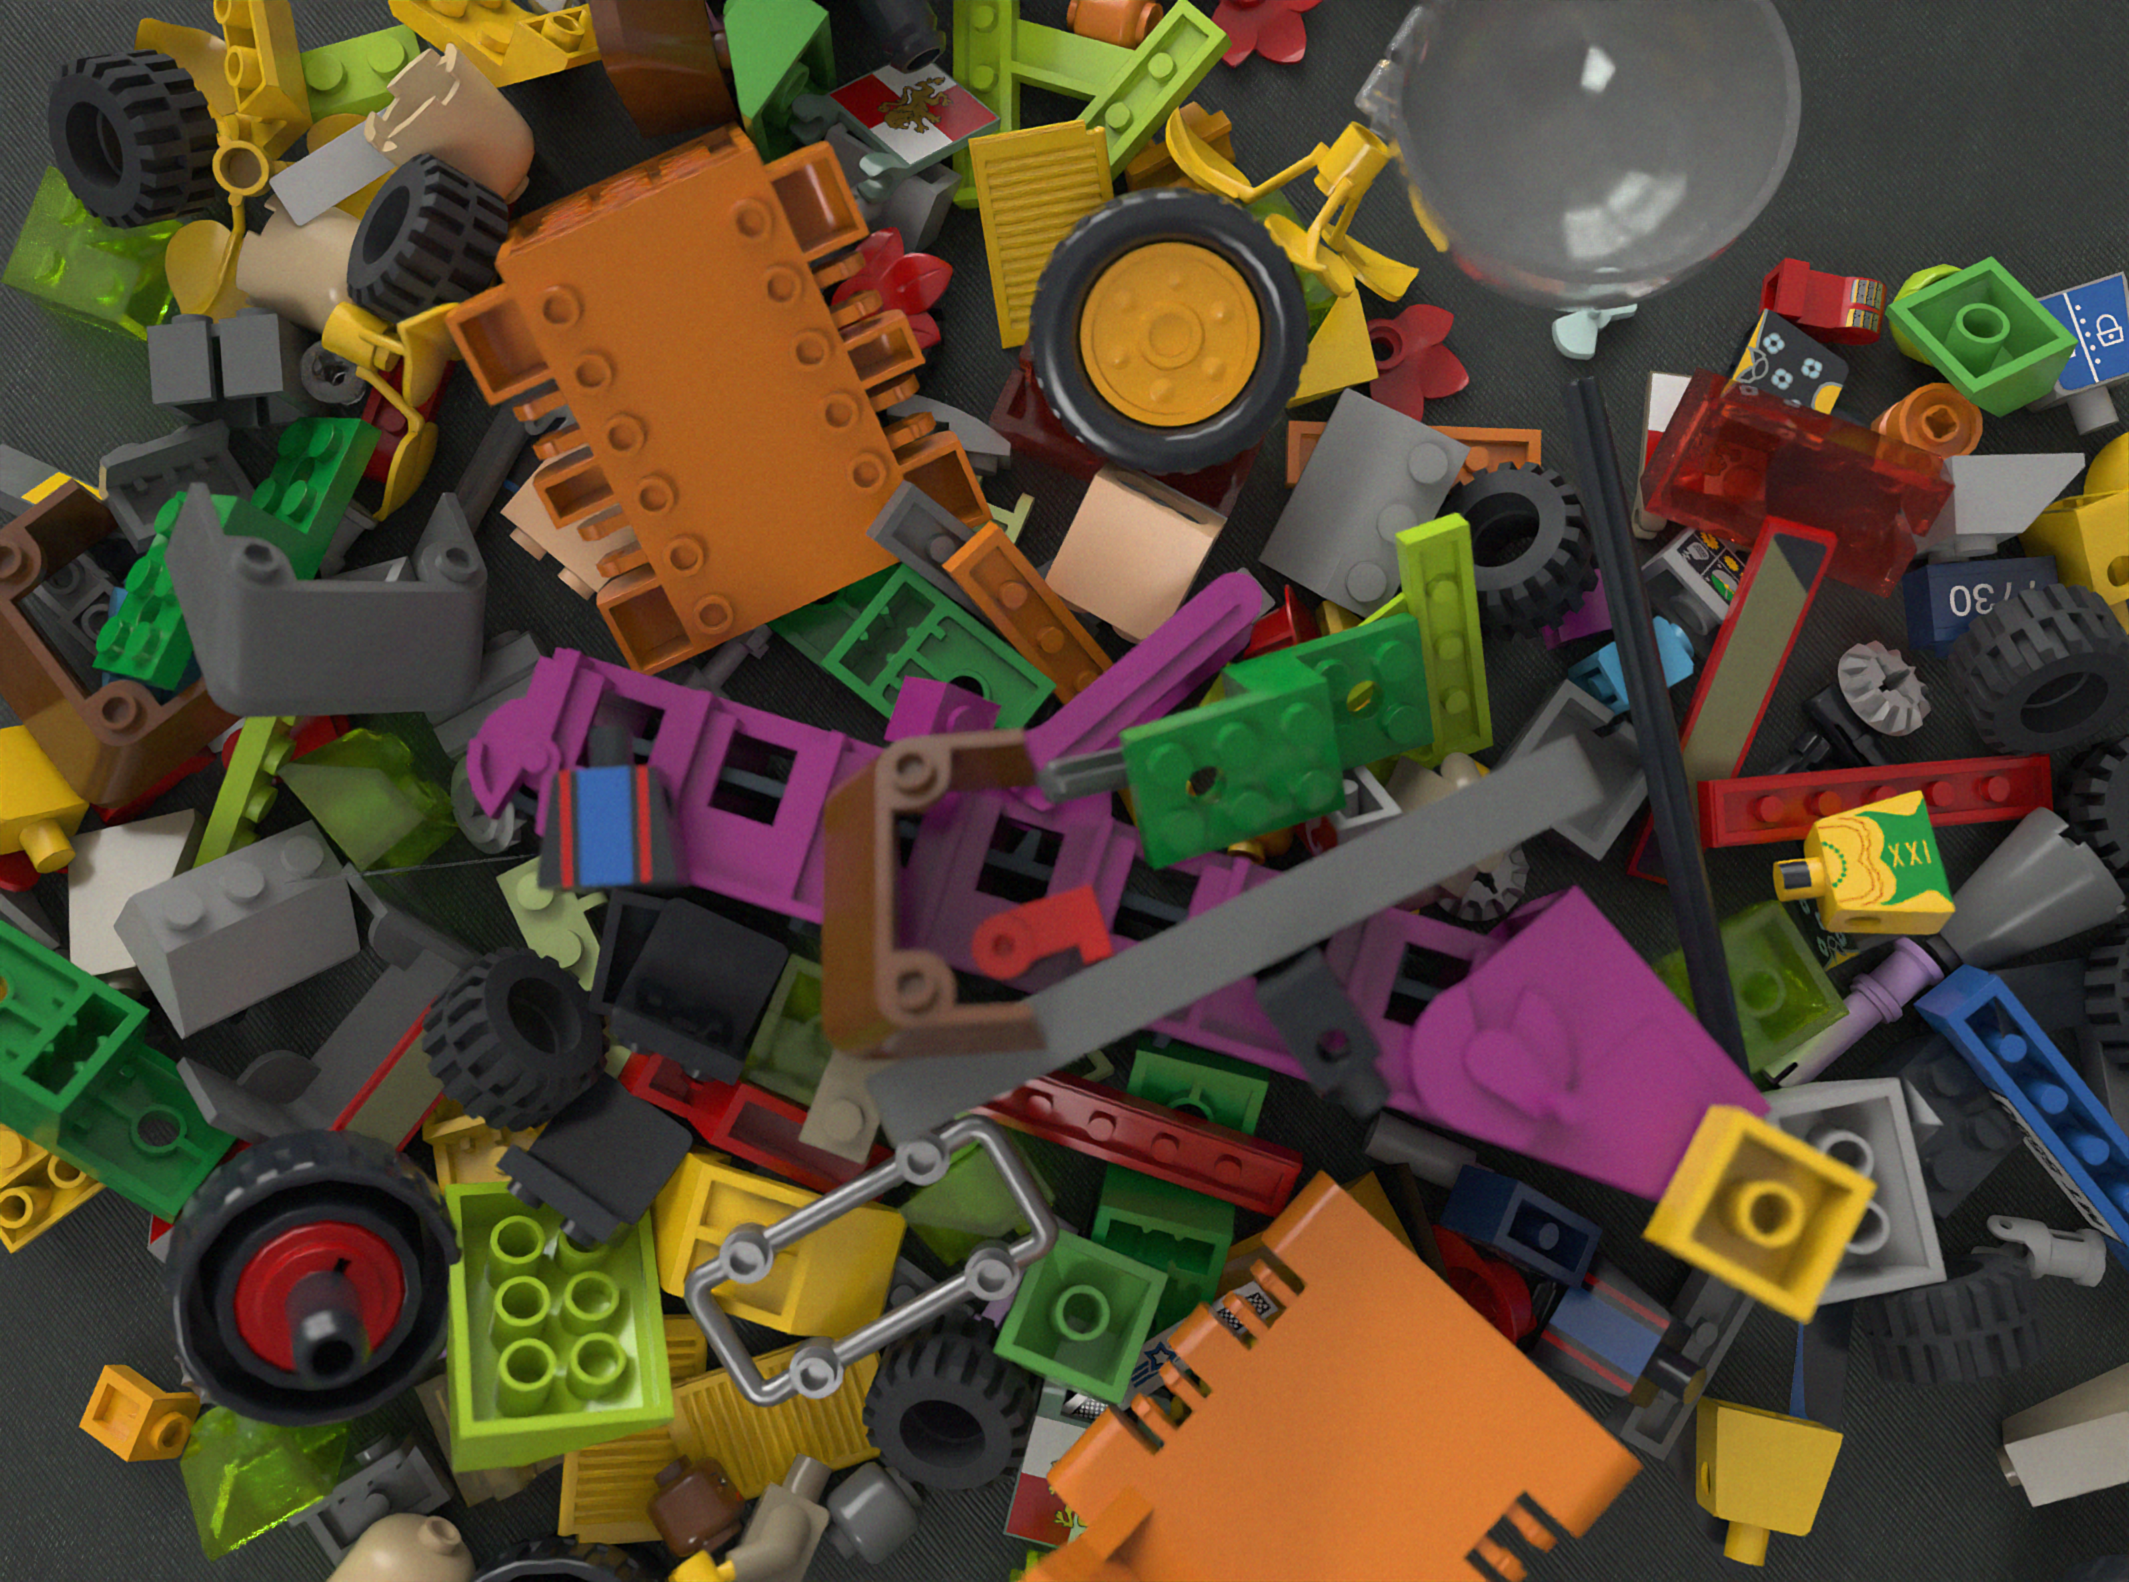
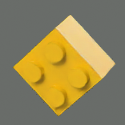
M1711 1106L1644 1237L1769 1307L1807 1322L1877 1184L1738 1108Z

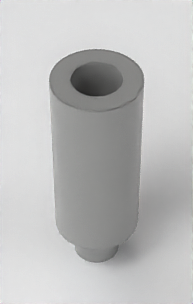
M1378 1110L1373 1117L1362 1145V1153L1389 1165L1409 1162L1413 1175L1449 1191H1452L1463 1163L1494 1173L1493 1169L1475 1162V1150L1382 1110Z

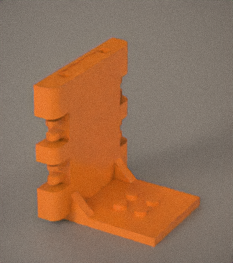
M733 120L509 222L506 241L502 242L495 262L505 283L454 307L447 312L444 318L490 406L551 378H554L557 384L520 401L512 409L519 422L539 419L550 411L568 404L577 422L560 430L545 434L533 445L539 460L558 456L587 442L589 444L545 466L533 478V487L556 530L619 502V504L597 515H593L576 528L582 541H597L631 525L638 540L605 554L595 564L601 577L610 578L621 575L623 572L650 562L611 581L597 594V607L632 671L648 676L654 675L900 562L898 558L865 535V533L903 480L915 485L970 529L994 519L962 444L953 431H943L926 436L892 452V450L929 433L937 424L931 411L910 414L904 419L884 428H881L875 413L909 399L918 391L920 386L915 374L894 378L891 381L865 391L870 387L925 363V359L904 313L899 309L886 311L838 332V328L878 309L883 304L877 289L863 290L827 308L819 289L836 281L854 276L866 265L861 251H851L839 255L811 269L807 264L809 261L870 234L833 148L827 141L808 146L763 166L754 145L736 121Z
M1321 1169L1260 1236L1261 1240L1308 1286L1299 1294L1267 1263L1260 1258L1250 1268L1256 1282L1268 1293L1274 1294L1288 1307L1277 1321L1271 1326L1256 1312V1308L1249 1300L1232 1290L1221 1300L1233 1316L1259 1340L1254 1346L1246 1341L1206 1301L1201 1302L1169 1337L1167 1342L1176 1354L1213 1392L1208 1396L1177 1365L1167 1360L1158 1372L1163 1378V1383L1195 1411L1188 1420L1179 1427L1152 1397L1146 1396L1141 1392L1131 1400L1129 1404L1134 1412L1165 1443L1162 1449L1117 1405L1109 1404L1046 1474V1478L1055 1492L1088 1527L1078 1537L1036 1564L1021 1582H1496L1468 1555V1552L1473 1547L1510 1582H1521L1527 1575L1522 1568V1563L1510 1550L1500 1546L1487 1531L1504 1513L1519 1527V1532L1532 1545L1540 1547L1546 1552L1552 1547L1557 1539L1516 1500L1524 1489L1567 1530L1580 1539L1642 1469L1643 1465Z

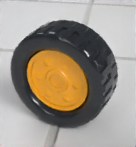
M1181 187L1143 189L1118 196L1087 213L1074 224L1051 252L1042 269L1032 298L1029 317L1030 354L1037 381L1050 409L1053 410L1068 433L1080 440L1087 450L1098 457L1104 456L1112 460L1116 466L1130 471L1135 468L1145 470L1149 475L1166 476L1172 472H1181L1184 475L1198 473L1202 468L1212 465L1218 467L1233 460V456L1244 449H1251L1261 441V436L1270 427H1275L1285 414L1284 408L1290 398L1295 397L1301 384L1300 374L1302 367L1307 364L1310 349L1307 343V332L1311 328L1310 311L1306 306L1304 297L1306 292L1301 277L1291 262L1292 260L1288 257L1283 246H1277L1270 238L1271 231L1254 215L1241 206L1206 191Z

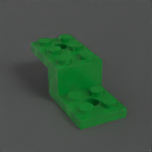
M298 417L296 422L291 424L282 434L277 448L280 456L270 477L264 480L255 490L251 503L238 496L210 494L224 536L253 537L269 542L285 554L291 564L296 581H312L382 431L363 419ZM178 491L175 498L168 500L160 509L154 523V530L157 533L146 557L140 558L131 568L125 583V589L128 594L117 616L110 618L101 629L96 641V649L99 653L92 667L115 678L171 691L175 690L194 650L164 558L188 493Z
M904 563L899 568L893 564L839 589L836 598L828 604L815 605L808 603L765 623L880 717L884 716L889 721L905 676L946 682L951 685L961 679L976 681L983 688V698L1001 705L993 731L1025 729L1057 689L1056 683Z
M1404 612L1222 667L1220 669L1226 700L1119 732L1144 859L1153 870L1347 808L1342 771L1435 742L1418 619ZM1371 681L1373 692L1369 702L1357 711H1349L1347 698L1353 687L1360 682ZM1216 766L1217 779L1214 786L1201 796L1188 795L1187 786L1192 774L1201 767Z
M0 920V986L7 994L0 1002V1123L173 1225L184 1211V1206L192 1194L204 1185L207 1177L218 1168L241 1138L209 1125L175 1067L177 1063L144 1044L150 1010ZM164 1120L175 1127L178 1137L171 1144L163 1147H154L140 1139L138 1129L148 1121Z
M1140 1036L1125 1093L1172 1109L1177 1105L1185 1103L1194 1104L1205 1112L1204 1120L1253 1136L1269 1084L1270 1067L1168 1043L1165 1048H1160L1152 1045V1038ZM1107 1161L1099 1190L1090 1241L1168 1274L1154 1313V1318L1144 1341L1146 1343L1162 1331L1189 1316L1201 1302L1206 1301L1212 1306L1233 1236L1235 1204ZM1188 1368L1184 1373L1190 1378L1192 1369Z

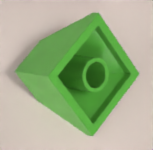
M1992 256L1888 305L1885 315L1969 402L1999 418L2051 393L2079 342Z
M1059 1228V1237L1054 1249L1044 1258L1026 1267L993 1352L1045 1380L1107 1405H1121L1168 1274Z

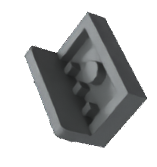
M223 419L202 425L198 423L187 424L175 430L171 435L143 444H124L100 459L99 495L110 509V512L137 554L150 549L157 534L154 530V523L163 505L168 500L175 498L178 491L188 492L192 482L206 483L210 494L238 496L251 503L255 490L228 450L230 429Z
M415 1425L395 1437L392 1436L389 1430L381 1432L354 1452L353 1455L356 1460L337 1472L332 1465H327L306 1478L295 1489L299 1497L284 1518L291 1528L306 1521L336 1568L361 1535L373 1523L395 1513L425 1515L452 1498L456 1490L455 1486Z

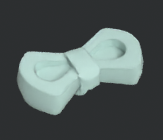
M1600 276L1596 278L1590 297L1582 302L1576 313L1559 318L1553 322L1552 333L1557 349L1563 355L1572 359L1588 360L1592 358L1596 350L1598 332L1602 331L1609 321L1634 316L1637 303L1631 285L1624 279L1616 276Z

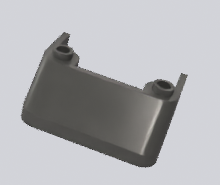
M191 483L164 558L207 689L212 699L221 708L242 717L449 711L460 709L470 701L481 679L487 570L456 493H442L410 558L418 582L296 581L289 560L274 545L253 537L224 536L206 483Z
M348 862L341 871L342 874L366 872L351 862ZM373 875L345 877L375 916L368 932L372 948L378 956L391 964L309 1060L289 1050L271 1051L255 1059L237 1080H233L186 1057H183L175 1067L209 1125L254 1145L285 1133H298L307 1129L324 1128L328 1130L435 995H441L484 956L423 905Z

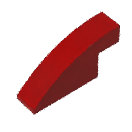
M632 1051L617 1078L630 1094L687 1118L710 1144L825 1194L896 1155L894 1149L877 1140L872 1156L864 1164H860L800 1141L799 1138L812 1103L744 1067L734 1086L718 1079L714 1082L698 1080L684 1072L679 1062L656 1052L652 1056H645ZM884 1193L871 1199V1201L880 1203Z

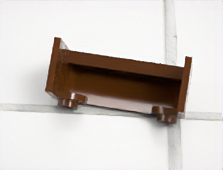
M588 0L603 65L644 140L740 120L738 107L728 87L724 70L733 69L726 29L714 31L705 0Z
M71 478L0 530V693L74 792L81 799L96 806L115 809L131 803L243 717L224 710L212 699L204 676L164 706L151 690L129 680L112 682L95 694H92L22 602V599L33 592L41 583L119 527L105 502Z
M1024 729L903 739L890 746L844 779L829 793L824 806L822 1028L827 1040L844 1057L854 1061H878L1048 1050L1047 1033L1031 1003L956 1008L955 981L946 964L937 956L927 952H900V813L920 812L930 809L942 801L947 793L1036 786L1035 777L1039 770Z

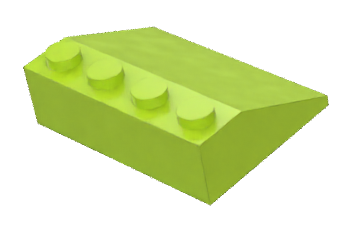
M510 1181L445 1185L444 1198L457 1228L455 1240L457 1247L463 1248L464 1256L462 1255L461 1261L457 1265H450L449 1285L447 1283L449 1317L446 1353L453 1473L523 1466L673 1422L675 1415L650 1208L620 1249L604 1245L598 1241L591 1250L559 1228L565 1216L545 1202L540 1210L537 1211L511 1194L505 1188Z

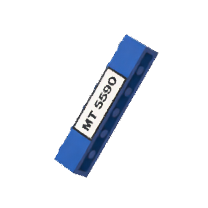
M1963 964L1915 1002L1913 1006L1935 1033L1942 1032L2025 1135V1138L2022 1140L2023 1144L2090 1227L2101 1233L2107 1247L2129 1273V1138L2001 978L1995 974L1989 976L1988 972ZM1994 996L2022 1032L2023 1036L2009 1034L2002 1039Z

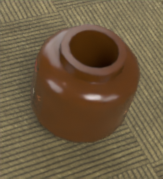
M684 1454L652 1478L659 1490L649 1498L646 1504V1513L674 1555L679 1557L688 1556L692 1553L697 1555L704 1550L709 1554L743 1528L738 1518L745 1510L746 1501L718 1459L705 1457L692 1464L688 1456Z

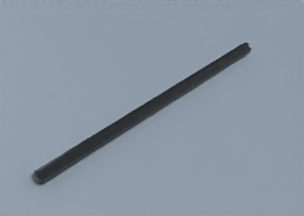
M1598 377L1577 379L1564 385L1561 395L1698 1024L1754 1087L1603 388Z

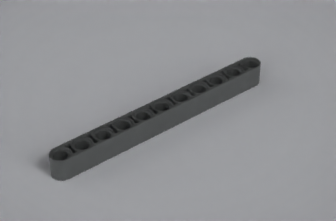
M1574 734L1018 1003L1032 1004L1047 1033L1048 1050L903 1059L863 1080V1083L893 1147L1580 813L1607 798Z

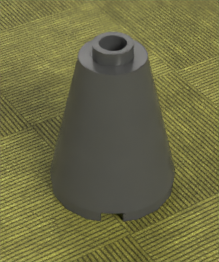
M2038 807L2019 823L1953 895L1952 902L1955 912L1937 934H1933L1934 936L1926 940L1925 943L1936 959L1950 973L1963 964L1986 970L2116 919L2128 909L2121 905V903L2126 901L2124 894L2110 872L2085 842L2077 846L2069 838L2065 837L2062 839L2058 834L2069 826L2049 809Z

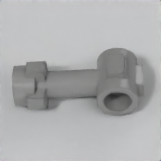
M763 624L726 641L701 671L693 664H686L675 672L669 682L699 691V689L713 693L718 698L730 701L729 695L720 687L749 653L758 659L763 656L769 648L765 643L773 635V632L766 624Z

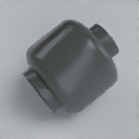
M868 1462L828 1495L826 1508L831 1512L830 1516L833 1521L825 1527L824 1531L847 1561L858 1552L866 1562L878 1564L919 1529L920 1517L916 1510L924 1503L909 1482L899 1476L900 1471L897 1467L883 1468L876 1462Z

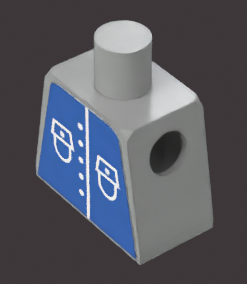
M2123 271L2036 299L2079 342L2051 393L2025 406L2031 412L2037 413L2067 403L2079 436L2101 430L2119 422L2108 389L2116 387L2129 379V290Z

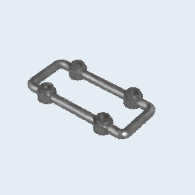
M970 1114L942 1129L936 1126L898 1145L896 1155L768 1227L754 1222L742 1223L734 1227L724 1240L720 1254L699 1265L689 1273L684 1284V1299L688 1309L738 1391L748 1402L758 1407H772L787 1401L799 1393L809 1398L820 1399L830 1396L838 1389L844 1377L846 1367L968 1299L978 1296L984 1300L997 1301L1008 1297L1015 1290L1019 1282L1020 1271L1044 1258L1054 1249L1059 1237V1225L1054 1213L1001 1125L995 1119L985 1114ZM974 1141L980 1142L1031 1227L1032 1233L1011 1245L998 1239L985 1240L977 1244L968 1256L966 1270L837 1342L823 1336L811 1337L803 1341L795 1351L790 1368L770 1379H764L711 1293V1289L729 1279L747 1284L760 1281L769 1273L780 1250L905 1180L922 1185L937 1182L945 1175L953 1153Z

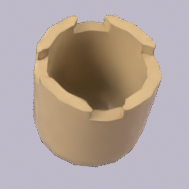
M453 43L446 45L445 55L442 57L432 48L427 49L411 61L386 87L396 98L387 108L382 118L374 111L370 112L364 129L367 142L397 168H400L414 156L426 153L432 154L504 198V204H511L521 196L529 182L526 174L531 166L535 147L531 128L520 112Z
M275 193L269 197L264 207L274 211V213L267 221L261 235L251 230L247 232L237 262L236 286L238 289L249 293L245 303L252 307L275 310L277 314L288 322L321 336L330 314L342 301H346L384 319L352 302L347 293L348 260L361 220L332 206L304 225L298 226L277 194Z
M395 1513L373 1523L357 1540L326 1582H470L471 1576L476 1572V1567L472 1554L461 1540L459 1531L448 1520L438 1516L427 1517L416 1513Z

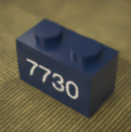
M2055 555L1926 565L1902 576L1909 650L1934 649L1935 659H1948V656L1955 652L1953 644L1958 636L1967 633L1970 630L1968 624L1978 615H1985L1990 612L1992 605L2003 599L2006 601L2017 597L2019 592L2033 587L2036 591L2043 590L2048 584H2059Z
M1464 1163L1438 1223L1443 1228L1458 1234L1465 1240L1524 1272L1578 1291L1603 1231L1602 1228L1519 1180Z

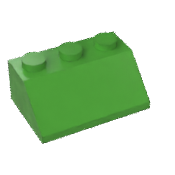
M727 0L724 6V24L746 135L754 145L763 166L789 155L799 141L790 132L792 124L801 121L792 113L791 104L793 100L803 94L823 96L837 87L829 12L812 0Z

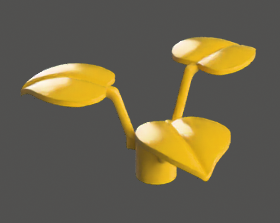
M143 18L137 29L134 51L142 49L156 50L158 54L165 53L175 59L178 69L185 68L193 77L197 91L202 90L208 101L209 113L212 119L215 118L219 132L218 144L221 147L216 151L213 158V172L218 183L225 190L231 192L228 201L232 206V232L223 224L213 220L191 222L180 228L172 236L165 255L167 280L181 314L206 315L213 319V324H218V319L236 318L237 310L252 307L245 303L249 293L238 289L236 286L237 262L246 231L245 198L258 197L267 193L272 188L269 184L270 178L296 162L274 161L271 155L262 147L242 140H233L229 126L223 119V116L238 112L234 87L229 85L225 75V59L227 55L225 41L204 30L174 25L153 18ZM343 113L321 119L312 125L307 133L306 140L309 154L362 123L367 117ZM394 167L340 201L334 207L362 221L369 205L380 188L399 168Z
M1179 106L1170 115L1166 125L1165 138L1169 152L1176 164L1200 186L1212 194L1223 197L1231 202H1234L1237 198L1247 205H1252L1317 165L1320 172L1314 178V183L1329 200L1307 233L1286 217L1275 213L1270 214L1264 221V225L1271 231L1270 238L1277 246L1284 247L1293 264L1307 273H1313L1319 283L1340 298L1346 299L1354 291V277L1388 301L1396 302L1405 294L1409 284L1418 274L1419 268H1413L1384 257L1346 234L1363 195L1373 184L1374 178L1392 158L1389 148L1369 129L1357 122H1351L1330 149L1320 142L1310 155L1258 187L1253 188L1242 172L1189 128L1180 113ZM1346 203L1336 226L1329 224L1328 222L1338 207ZM1320 235L1338 255L1319 243Z
M498 269L486 291L497 287ZM342 301L332 311L324 327L322 347L357 364L358 367L355 375L371 383L408 420V434L403 437L394 455L382 507L372 515L374 519L380 522L409 500L419 488L431 467L437 446L438 425L430 421L425 424L424 417L415 408L423 404L435 391L442 377L446 361L450 359L458 361L464 358L444 321L447 312L460 305L458 303L436 307L395 325L386 319H381L346 301ZM401 355L405 357L403 397L377 373L379 368L386 372L391 371Z

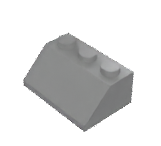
M1345 387L1258 560L1318 595L1365 618H1369L1393 599L1401 583L1395 533L1434 520L1471 448L1413 418Z
M312 819L129 896L113 925L119 938L182 1039L358 955L361 951L346 878L283 884L302 878L342 874V866Z
M1884 1078L1811 1082L1760 1093L1773 1108L1761 1119L1762 1122L1877 1184L1816 1305L1946 1281L1944 1265L1899 1079Z

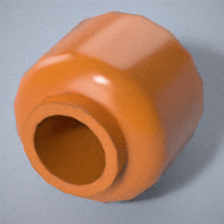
M1071 0L1067 12V27L1070 32H1074L1076 35L1135 51L1163 19V9L1155 0Z

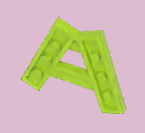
M953 0V79L1001 118L1000 129L989 135L1020 130V82L1088 101L1090 104L1076 120L1084 119L1086 130H1092L1099 126L1105 128L1112 182L1233 45L1228 35L1187 0H1178L1135 51L1021 20L1020 0ZM968 145L953 153V171L962 176L953 202L961 210L979 208Z
M1457 512L1395 533L1402 592L1358 625L1361 626L1404 612L1416 617L1419 623L1435 742L1364 764L1383 789H1385L1401 756L1408 757L1432 771L1435 766L1442 764L1443 760L1452 753L1468 755L1493 746L1469 523ZM1221 674L1198 708L1226 700ZM1363 681L1353 687L1347 698L1349 711H1354L1371 698L1373 692L1371 681Z

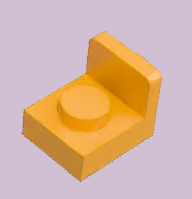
M105 1365L79 1427L126 1462L175 1459L183 1451L202 1404H200V1397L194 1392L166 1393L127 1365Z

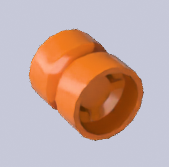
M1931 383L1916 389L1902 401L1897 402L1881 413L1871 423L1866 435V454L1871 466L1882 478L1902 485L1951 456H1968L1977 447L1981 438L1983 417L1979 407L1969 402L1954 385L1950 383Z

